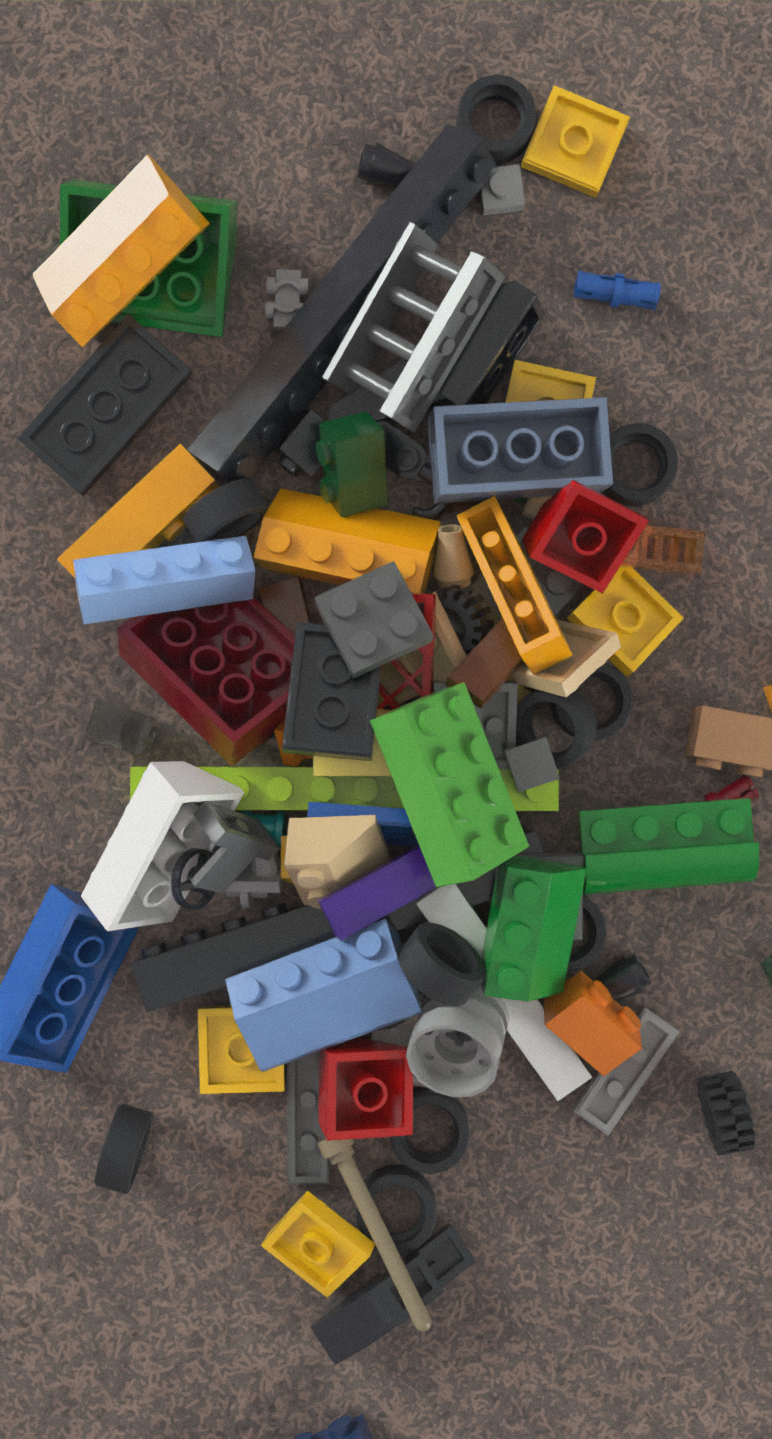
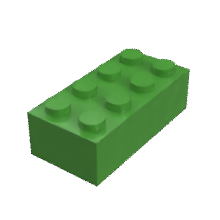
M465 682L428 694L369 720L436 887L473 881L529 847Z

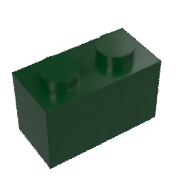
M367 411L319 423L321 440L316 442V452L324 471V478L320 479L319 485L325 503H331L341 517L388 505L385 443L382 427Z

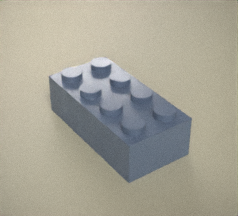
M607 397L433 407L428 417L434 504L485 501L493 496L497 500L551 497L572 480L598 493H602L613 485Z

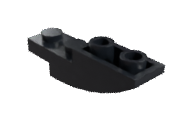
M450 1223L427 1239L418 1249L413 1250L402 1259L425 1306L445 1292L444 1286L476 1262ZM387 1270L382 1275L378 1273L310 1327L336 1365L409 1319L410 1315Z

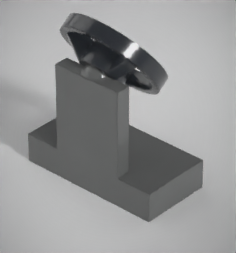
M206 801L203 802L194 813V816L212 843L220 846V848L214 854L206 849L191 848L179 857L171 876L172 895L178 905L191 910L203 908L211 901L215 892L223 894L255 857L269 861L280 848L259 819ZM199 854L197 865L190 869L187 880L181 883V875L186 863L194 855ZM190 890L202 893L203 896L197 902L189 904L183 898L182 892Z

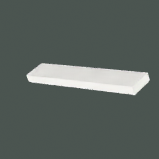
M456 884L436 887L415 899L416 905L429 922L440 924L453 930L463 937L482 957L487 927ZM502 998L506 1003L509 1014L508 1033L557 1101L592 1078L576 1052L544 1025V1007L538 999L526 1002Z

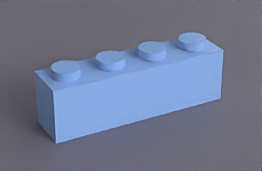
M246 536L73 560L76 589L83 624L253 599L255 567Z

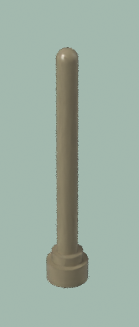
M324 1138L317 1143L324 1159L329 1158L332 1165L337 1164L416 1329L421 1332L428 1331L432 1324L430 1315L351 1156L355 1153L351 1146L355 1143L354 1140L327 1141Z

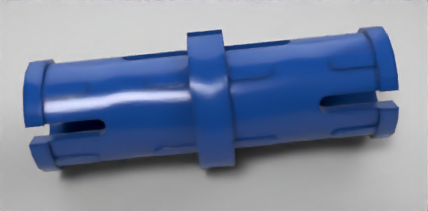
M578 270L573 298L608 302L609 307L618 308L619 304L655 310L660 296L661 283L624 278V274L621 273L609 276Z

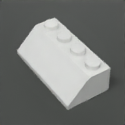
M185 761L150 762L81 895V898L107 931L172 922L181 907L175 901L171 890V876L177 860L185 851L191 848L206 849L212 852L215 846L194 816V813L204 801L235 811L245 792L240 787ZM199 854L194 855L186 863L181 875V883L187 880L190 869L197 865ZM190 890L182 892L184 899L186 898Z

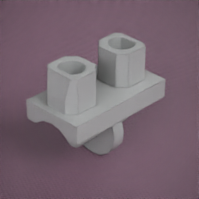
M215 845L212 854H214L220 848V846ZM278 852L269 861L255 857L224 891L227 897L240 898L242 910H253L256 898H269L270 893L281 892L283 880L281 879V860L279 859Z

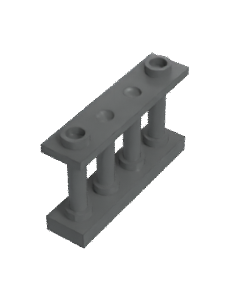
M409 222L322 378L351 396L359 384L385 399V402L380 412L415 433L506 276L484 256L471 251L463 267L433 253L438 244L417 225ZM424 269L453 282L440 306L411 292ZM401 308L430 322L418 345L389 331ZM380 346L408 361L395 384L367 369Z

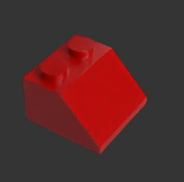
M572 480L543 503L522 541L530 558L603 594L649 520L647 517L597 491Z
M353 1038L319 1051L318 1123L327 1141L413 1135V1073L410 1071L406 1058L408 1046L366 1038Z

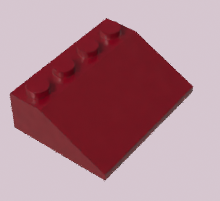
M254 597L253 599L132 617L117 628L119 655L231 766H234L264 742L286 718L295 635Z

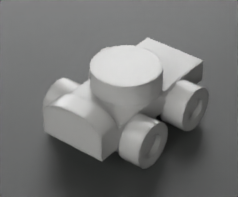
M276 269V277H267V294H275V302L266 301L265 317L266 319H274V329L277 331H283L304 303L300 302V296L309 295V278H301V270Z

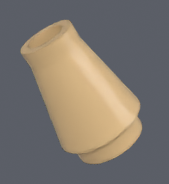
M457 524L443 525L438 528V544L433 577L437 580L438 587L441 589L452 585H460V589L468 587L471 584L474 569L465 542L461 525Z

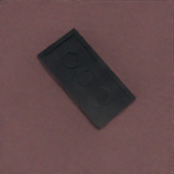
M128 314L17 439L78 493L84 496L192 376V370Z

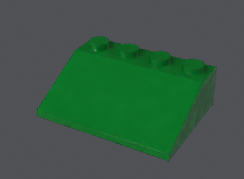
M75 179L60 184V245L118 185ZM185 194L210 225L112 322L121 323L129 314L143 327L222 337L236 246L238 201Z

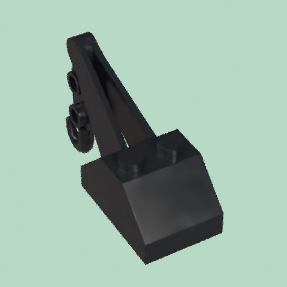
M515 280L500 285L427 411L438 406L487 404L545 316L537 294ZM402 359L379 376L395 384L408 361ZM362 386L354 391L352 396L348 395L330 407L328 412L329 420L367 411L384 430L386 468L402 478L427 482L433 486L430 457L419 443L387 423L394 420L380 412L385 399ZM436 503L428 509L414 507L412 512L418 517L432 519L440 516L447 510L450 503Z

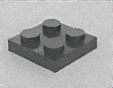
M394 561L314 597L315 605L353 679L433 642L434 635Z

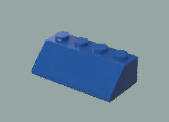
M51 884L0 985V1061L67 1073L139 927L107 931L81 898L82 893Z

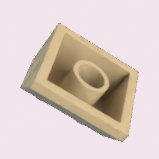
M376 815L289 818L284 866L304 905L322 909L318 902L319 899L391 860Z

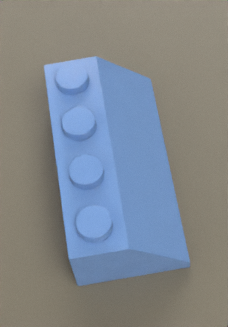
M386 918L368 925L342 941L335 937L225 979L235 1022L262 1072L423 1013L416 987L405 976L399 964L398 954L403 947L400 934Z

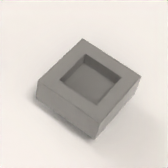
M520 164L498 167L482 186L480 197L483 216L524 210L525 201Z

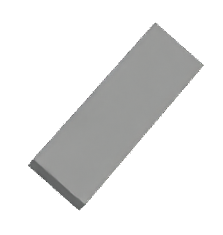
M642 1006L636 1014L641 1022L642 1049L605 1076L597 1071L572 1108L575 1113L608 1136L680 1032L645 1006Z

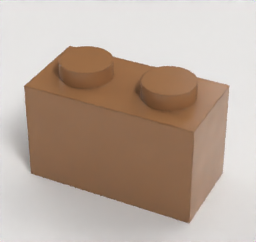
M708 706L693 707L685 756L695 757V766L721 770L722 763L738 765L736 772L738 774L762 778L763 770L772 771V718Z

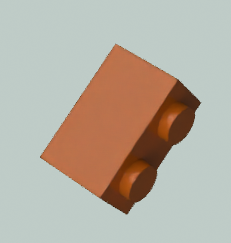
M579 971L565 982L563 993L544 998V1025L601 1075H607L642 1049L641 1022L634 1011L627 1006H620L600 981L595 980L593 982L582 971Z

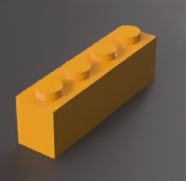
M179 444L60 555L57 560L75 578L73 563L75 559L154 549L165 539L171 542L186 529L187 526L183 518L190 507L219 486L198 461Z
M493 496L458 514V521L518 652L533 675L573 656L512 526L496 497Z

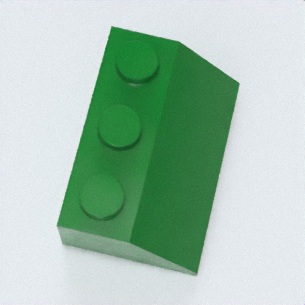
M513 856L498 865L481 957L486 970V976L480 984L484 996L529 1002L563 993L587 871L585 866Z

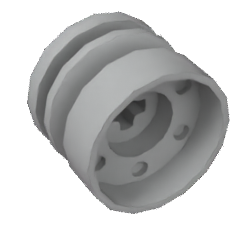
M481 985L465 1004L458 1007L443 1005L424 994L421 1004L423 1013L417 1017L406 1053L410 1071L421 1084L436 1093L450 1097H471L484 1092L495 1081L509 1022L506 1003L502 998L484 996Z

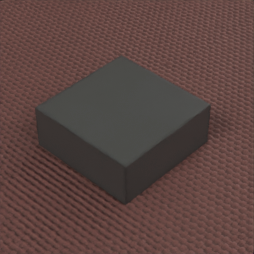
M547 737L503 750L517 792L560 779Z

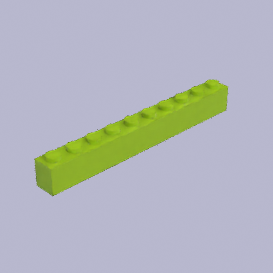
M148 766L130 767V800ZM195 766L240 787L245 792L235 810H308L309 802L405 809L392 776H313V767ZM499 769L515 811H559V779L517 792L510 769Z

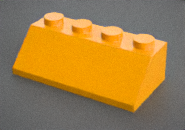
M147 155L34 272L33 277L50 314L83 347L95 339L210 223L150 155Z
M280 488L263 517L253 558L265 570L339 586L394 561L410 592L426 593L438 542V528L441 527L442 522L379 508L341 517L331 503H325L322 496Z

